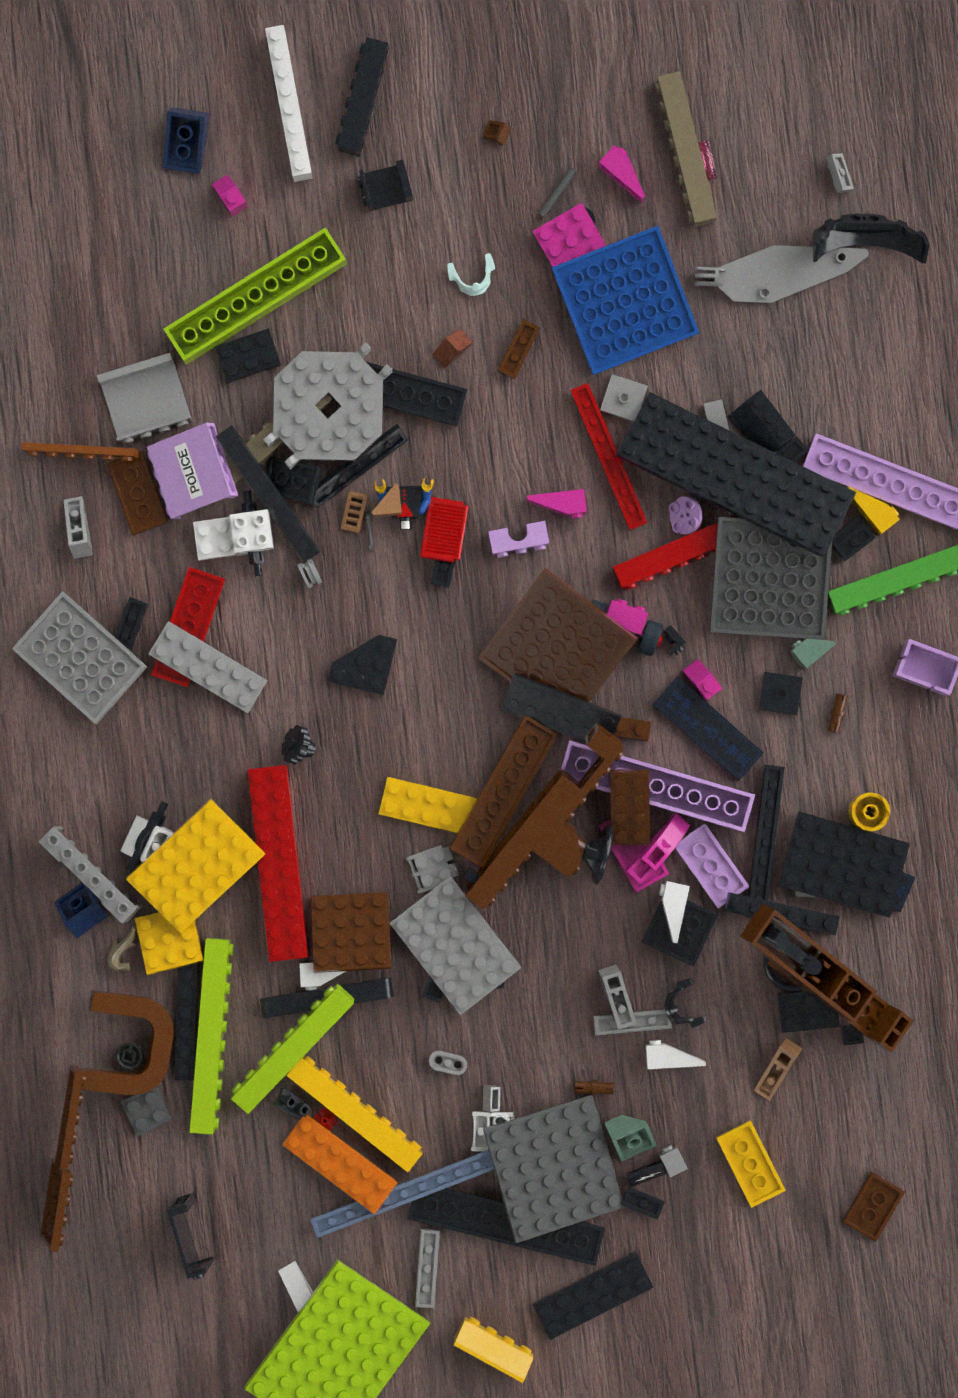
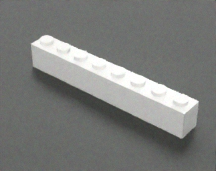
M284 25L265 28L294 182L313 179Z

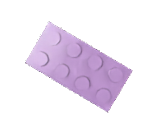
M705 823L681 839L675 847L717 908L726 903L728 892L739 894L749 887Z

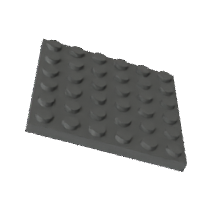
M718 517L709 632L825 640L832 542L824 558L742 518Z
M590 1094L483 1129L515 1243L624 1207L593 1095Z

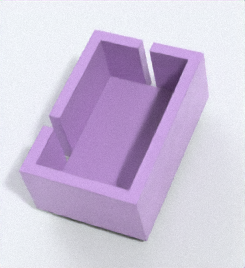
M911 639L906 640L900 657L903 659L898 660L893 677L925 689L931 688V691L944 696L951 695L958 676V657Z

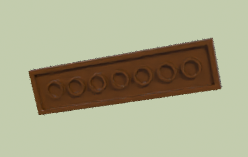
M527 715L523 716L451 843L450 850L477 866L484 867L555 741L557 733Z

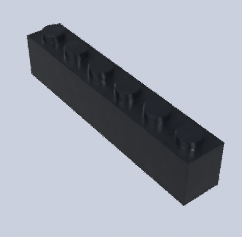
M366 37L365 43H361L359 54L362 55L360 61L356 62L354 71L357 72L356 78L352 79L350 84V90H352L351 97L346 99L345 108H347L346 115H342L340 122L342 131L341 134H337L335 141L340 152L361 156L389 51L388 42Z

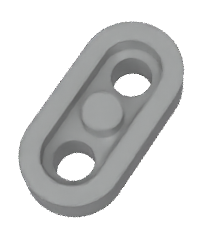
M440 1050L434 1051L430 1055L429 1064L434 1070L461 1075L467 1069V1061L461 1055ZM441 1057L442 1063H436L435 1058ZM456 1061L461 1062L460 1068L454 1067Z

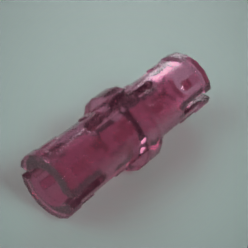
M709 140L698 142L707 180L710 181L718 178L714 166L715 158L712 156Z

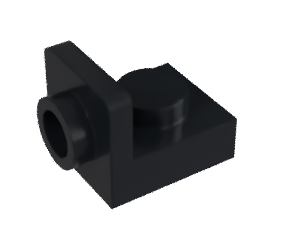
M670 625L664 631L666 633L664 637L671 645L673 643L677 645L669 652L670 656L673 653L677 656L685 649L683 644L686 641Z

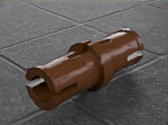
M836 693L834 707L830 711L832 715L827 731L840 733L842 718L846 714L844 710L848 698L847 695Z
M592 1080V1082L575 1081L574 1093L613 1095L614 1082H596V1080Z

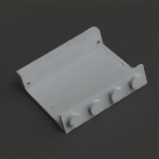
M170 353L97 375L117 434L116 439L119 443H123V445L133 443V439L139 437L141 439L152 437V433L155 432L166 433L170 431L171 427H185L189 424L188 422L192 421L175 363Z

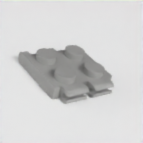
M442 845L405 858L410 864L413 873L411 876L416 881L418 894L434 889L449 876L452 878L459 876L456 864L448 865L447 861L453 859L449 846L442 848ZM412 859H414L418 872L415 870ZM418 876H420L424 888L421 887Z

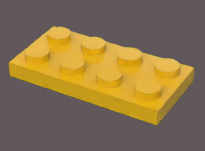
M751 1120L716 1137L751 1208L786 1191Z

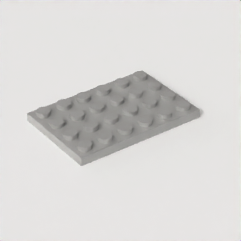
M63 591L12 648L95 724L99 723L148 667Z
M451 876L390 922L393 929L460 1015L522 968Z

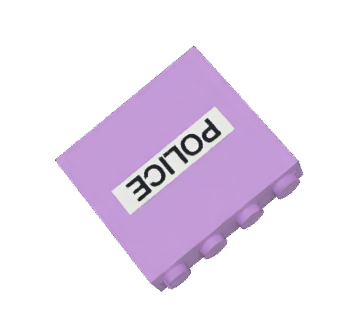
M206 422L147 446L148 458L153 464L154 476L159 482L160 494L165 500L166 512L171 519H181V515L219 500L238 496L222 445L215 437L218 433L214 423Z

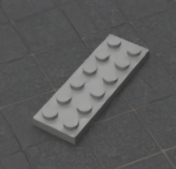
M169 621L149 652L150 656L246 713L250 711L268 681Z

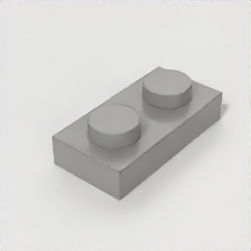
M843 153L826 156L827 166L831 172L833 185L837 193L853 190V184Z

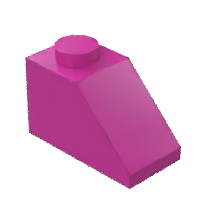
M228 174L212 184L232 217L248 207L242 194Z
M698 659L682 670L705 701L723 689L711 672Z

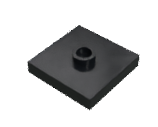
M764 672L759 710L798 715L803 677Z

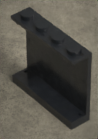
M195 1192L177 1197L167 1209L187 1279L193 1278V1280L203 1278L214 1261L212 1256L198 1260L186 1220L185 1212H188L197 1200Z

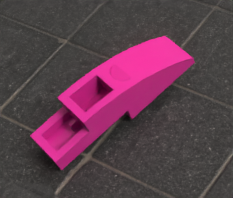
M675 813L650 840V845L643 850L626 871L641 884L671 854L690 825Z

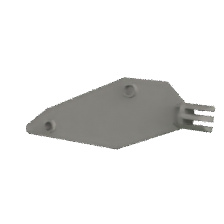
M773 245L720 267H695V271L713 272V274H695V279L712 280V282L696 281L695 286H716L733 302L772 303L848 272L868 257L869 253L866 249L837 248L824 254L817 262H813V247ZM839 254L843 255V261L838 259Z

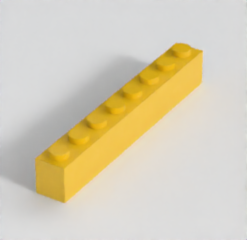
M303 1056L286 1076L396 1164L409 1172L421 1157L423 1151L420 1149L422 1147L416 1141L410 1142L406 1139L407 1135L399 1128L395 1130L391 1127V1122L384 1116L380 1118L376 1115V1110L369 1104L365 1106L361 1103V1098L357 1094L347 1092L345 1090L346 1086L342 1082L332 1080L330 1078L331 1074L327 1070L317 1068L315 1066L316 1062L312 1058Z

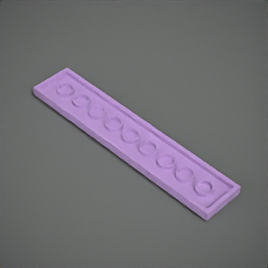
M815 434L803 467L847 488L851 487L868 496L958 530V488L825 436Z

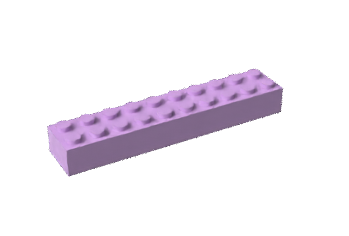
M569 740L561 768L579 781L600 755L587 745ZM621 756L617 762L614 760L610 765L611 770H649L650 805L745 832L755 798L754 794L625 756ZM609 771L605 777L601 776L598 780L599 784L596 789L610 793Z

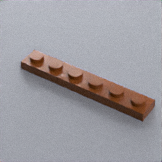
M22 442L21 445L22 451L26 452L28 456L35 457L39 456L40 453L46 454V457L56 458L58 454L65 455V458L75 459L76 456H83L84 459L94 460L95 457H102V460L113 461L114 458H121V461L132 462L133 459H138L139 451L135 448Z

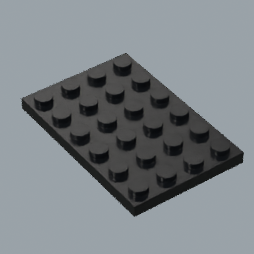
M798 811L778 886L890 918L910 843Z

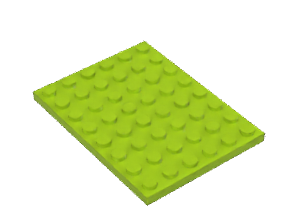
M337 1259L245 1384L244 1388L257 1398H376L428 1328L430 1322Z

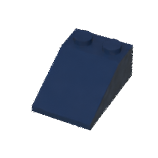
M174 107L167 111L163 168L197 174L201 173L210 113Z

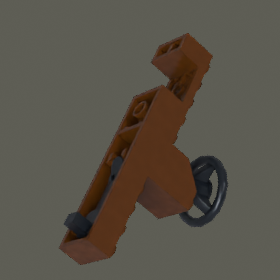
M596 723L585 736L586 745L600 756L583 777L578 781L560 767L491 853L484 867H480L476 872L469 866L463 873V877L469 880L465 886V896L483 910L487 905L490 907L495 902V895L507 887L508 879L511 876H516L520 870V864L523 861L527 862L529 860L532 850L568 878L580 870L582 857V860L586 862L592 872V883L597 885L602 880L611 852L614 835L613 827L607 825L599 839L585 842L577 835L576 827L569 822L575 814L573 811L576 807H581L586 801L587 797L585 796L588 792H593L596 789L601 776L605 777L611 770L610 765L613 761L617 762L623 755L621 741L600 724Z
M762 903L741 933L740 937L763 954L764 971L775 987L786 992L805 990L811 993L867 1038L891 1053L914 1022L904 1012L889 1005L880 998L874 988L775 909ZM772 968L794 984H786L780 981L774 975Z

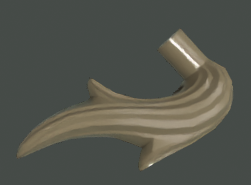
M134 923L130 933L123 941L117 943L114 940L107 959V965L111 971L130 970V964L121 963V957L127 949L136 946L133 943L137 934L136 923Z

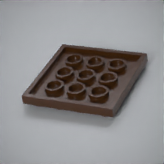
M388 892L311 896L314 973L391 969Z

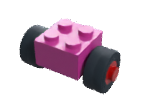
M618 598L615 601H611L606 614L633 635L640 638L637 652L652 656L656 647H659L663 636L660 635L663 624L648 620L642 632L648 616L645 608L638 605L634 607L628 606L626 601ZM592 599L591 603L605 613L607 604Z

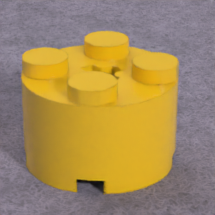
M871 792L862 793L851 801L848 814L850 821L856 828L864 831H876L886 825L890 816V806L887 800L879 794ZM867 807L868 809H873V812H871V817L870 815H866L865 813L867 811Z

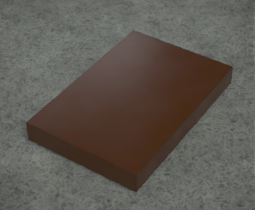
M870 1171L842 1222L877 1242L905 1191Z

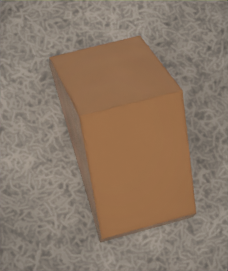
M394 484L371 512L374 517L402 515L398 484Z

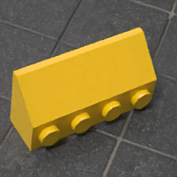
M465 1317L454 1336V1346L519 1382H524L533 1360L532 1350L524 1345L519 1347L508 1336L504 1335V1337H501L492 1327L487 1326L485 1328L481 1326L480 1321L473 1317Z

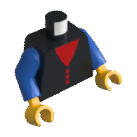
M423 478L421 486H399L402 515L391 517L392 519H400V530H410L411 519H418L419 515L425 513L431 502L433 479H431L430 485H426L424 482L425 478ZM383 479L382 486H377L376 481L374 482L379 503L392 488L386 487L385 480Z

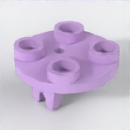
M680 497L669 505L670 521L674 532L691 534L701 526L702 510L696 499Z

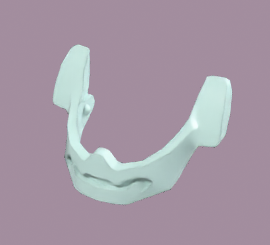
M491 254L485 255L486 275L480 284L473 283L472 286L464 284L460 280L458 273H456L453 263L447 264L449 280L456 281L460 291L470 296L484 293L491 282L490 273L495 270Z

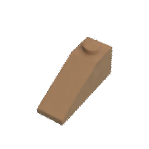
M786 1038L754 1091L771 1101L803 1048Z

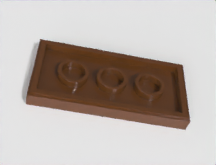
M139 451L138 459H133L132 462L121 461L120 458L106 463L132 535L169 523L143 451Z

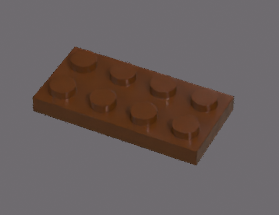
M610 770L611 826L614 832L612 845H650L649 770Z

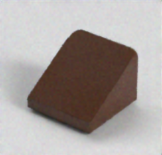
M489 120L483 138L505 145L511 128L504 122Z

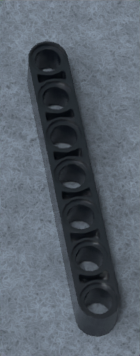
M391 977L340 985L354 998V1004L394 997ZM329 987L260 999L263 1018L311 1011L310 1007L316 1000L321 1001L325 996L324 992Z

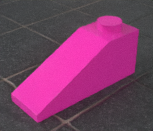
M613 145L600 160L598 167L642 203L645 195L627 156V152L623 148H617Z
M584 489L527 495V502L565 516H571V519L582 518L583 514L587 512Z

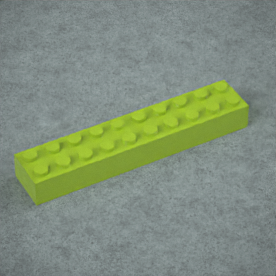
M325 227L165 327L164 331L187 365L347 265L346 259Z

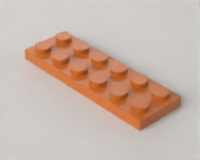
M308 1114L306 1117L302 1116L301 1120H299L282 1144L373 1214L377 1213L398 1183Z

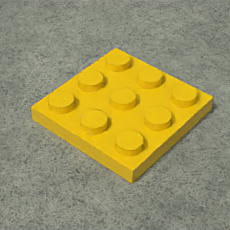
M160 912L135 918L147 975L204 961L195 920L180 933Z

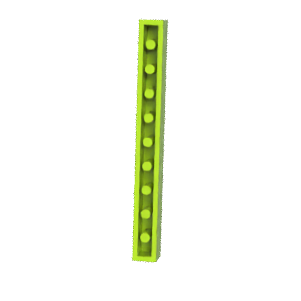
M206 938L190 1133L213 1135L215 1130L219 1128V1118H216L217 1110H220L221 1099H218V1091L222 1090L223 1082L222 1079H219L220 1071L223 1072L224 1060H221V1052H225L226 1041L223 1040V1033L227 1031V1021H224V1015L228 1013L229 1002H226V994L230 993V983L227 982L228 975H231L232 963H229V955H233L234 945L230 944L231 939Z

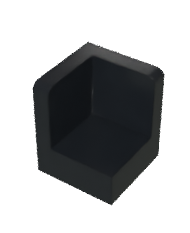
M428 977L422 997L440 1003L443 992L434 980Z

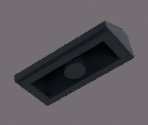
M659 1160L627 1172L626 1176L629 1185L633 1187L665 1175L666 1170L663 1162Z

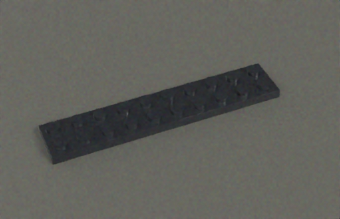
M445 1188L412 1201L408 1214L409 1220L596 1266L605 1230L603 1226L581 1221L515 1243L503 1201L451 1188Z

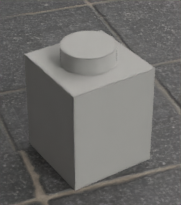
M668 1145L661 1149L662 1152L659 1153V1156L670 1178L688 1169L676 1145L673 1147Z

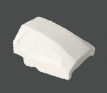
M473 1111V1144L471 1151L488 1150L483 1129L514 1119V1113Z

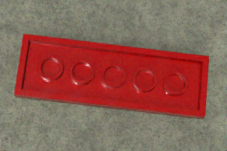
M189 567L170 622L204 642L226 579ZM156 660L152 676L187 688L189 687L191 679L161 661Z

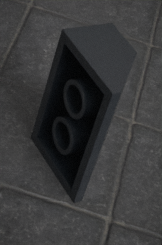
M762 390L746 400L729 415V418L746 439L773 452H776L796 436Z

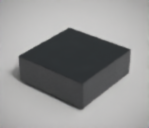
M852 1025L841 1026L844 1045L864 1043L863 1034Z

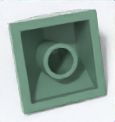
M621 1115L605 1122L621 1161L657 1146L650 1128L644 1120Z

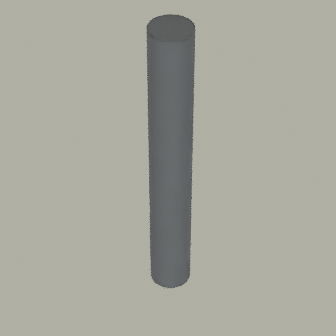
M573 168L568 170L538 213L540 217H546L576 173Z

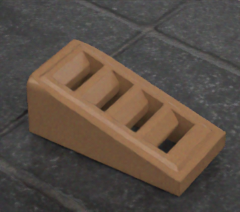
M349 491L341 529L360 533L368 495ZM352 498L360 499L363 501L362 503L352 501ZM350 506L359 507L361 510L350 509ZM348 514L359 515V518L349 517ZM346 522H355L357 526L346 524Z

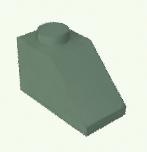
M799 639L792 645L793 650L790 653L803 669H807L836 643L828 640L805 639L802 641Z

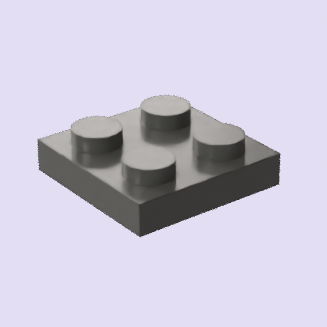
M158 1086L149 1092L132 1095L121 1101L136 1136L142 1135L173 1119Z

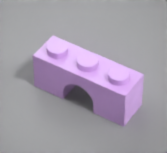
M545 521L526 524L527 536L522 541L512 540L507 528L489 531L492 555H497V558L507 557L508 553L516 552V555L527 553V549L534 548L535 551L546 549V546L549 545Z

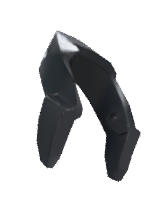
M689 978L676 983L677 988L667 994L664 1006L666 1014L671 1021L676 1024L689 1023L694 1028L707 1021L706 1016L683 1018L678 1014L679 1008L675 1006L677 995L694 984L693 979Z

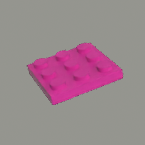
M582 203L532 231L552 267L606 246Z

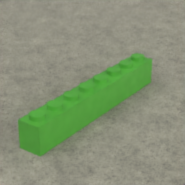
M958 545L828 591V601L833 615L839 613V616L850 613L849 609L857 607V610L867 607V602L873 600L875 603L886 600L885 596L893 594V597L904 593L903 589L909 587L911 590L922 587L921 583L926 581L929 584L940 580L939 577L945 574L947 578L958 574Z

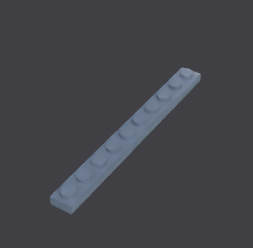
M489 1150L396 1185L376 1214H373L359 1202L355 1201L311 1218L310 1220L317 1238L494 1170Z

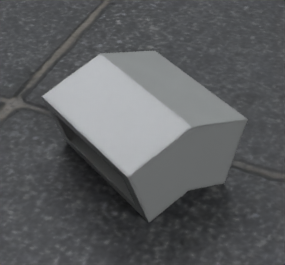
M483 1085V1111H500V1087L496 1085Z

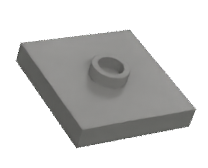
M612 374L600 411L634 422L641 409L648 386Z

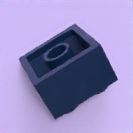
M83 882L54 902L64 925L76 938L108 917L104 906L101 904L102 902Z

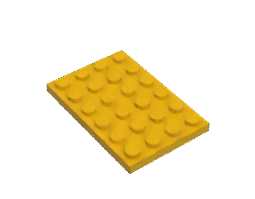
M210 799L127 876L126 880L182 933L265 855V852Z

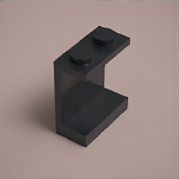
M403 159L396 161L395 166L367 173L359 170L360 177H357L359 188L364 189L365 195L361 196L364 207L368 206L369 212L413 201Z

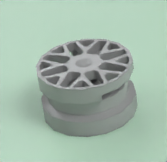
M311 558L304 564H297L308 589L312 588L316 583H322ZM303 568H305V571H306V573H307V575H308V577H309V579H310V582L308 581V579H307V577H306V575H305V573H304V571H303Z

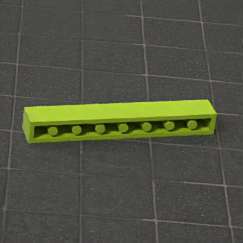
M338 983L334 987L330 986L324 992L325 996L322 1000H316L310 1007L312 1010L307 1015L304 1013L297 1022L299 1024L294 1029L292 1027L288 1029L284 1034L285 1038L273 1045L271 1048L272 1052L268 1056L264 1055L258 1061L259 1066L255 1070L250 1069L245 1075L246 1079L242 1083L238 1082L231 1090L233 1092L231 1100L247 1114L257 1106L354 1004V998Z

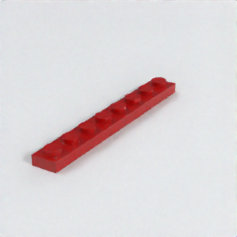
M586 383L570 390L629 531L647 524L648 522L622 461L616 457V447L589 384Z

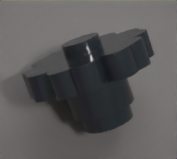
M296 725L294 729L290 728L286 733L281 751L285 762L296 765L303 758L314 755L316 745L310 740L307 728Z

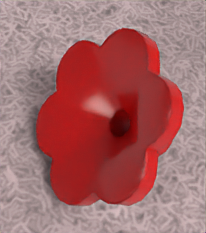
M321 1108L313 1117V1119L329 1131L338 1122L335 1114L326 1108Z

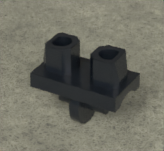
M282 1087L278 1098L273 1103V1106L297 1120H301L302 1116L306 1117L310 1109L308 1102Z

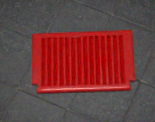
M431 497L420 553L421 558L454 563V560L460 561L469 509L468 505H463L464 502Z

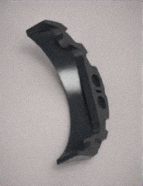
M856 213L841 215V218L837 220L830 218L824 221V225L813 232V262H817L824 254L837 248L853 245H870L896 250L911 256L920 263H926L930 247L928 238L923 231L917 232L909 228L904 221L899 219L896 222L887 220L886 216L877 214Z

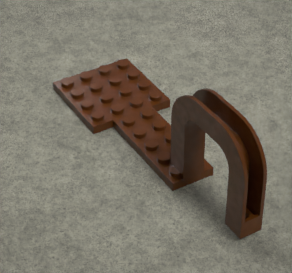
M91 990L90 1011L147 1019L151 1026L149 1048L144 1067L135 1073L70 1065L56 1158H52L40 1233L50 1251L58 1252L59 1246L63 1245L64 1235L61 1234L62 1226L65 1227L67 1215L64 1213L65 1207H68L70 1202V1195H67L68 1187H72L73 1175L68 1170V1166L73 1161L71 1147L76 1142L74 1128L75 1125H78L80 1116L77 1113L78 1105L82 1104L83 1098L80 1090L140 1095L151 1091L159 1085L167 1073L174 1034L173 1023L165 1008L150 998Z

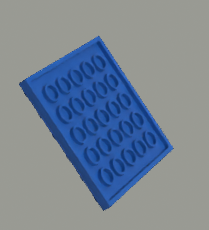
M659 226L642 231L551 268L592 375L699 334Z

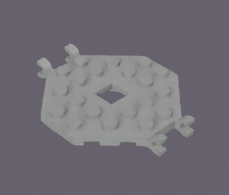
M366 342L357 352L302 351L274 377L273 432L265 437L263 441L270 448L280 439L294 453L285 461L290 470L300 460L355 461L382 435L383 381L393 373V369L387 364L377 374L363 360L371 351V347ZM327 394H330L341 407L327 419L315 405Z

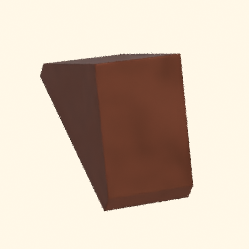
M459 329L446 337L432 355L446 369L473 342Z

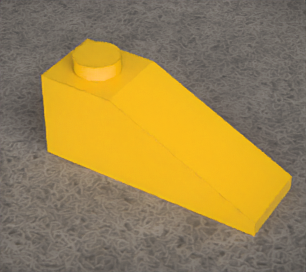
M848 487L856 492L852 503L878 535H881L900 520L898 518L899 513L893 506L890 507L882 501Z

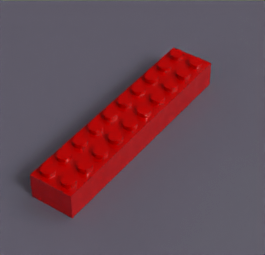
M288 765L248 769L256 844L265 852V855L258 861L269 962L309 957Z

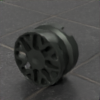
M127 1042L117 1049L115 1059L121 1068L131 1070L142 1064L144 1051L139 1044Z

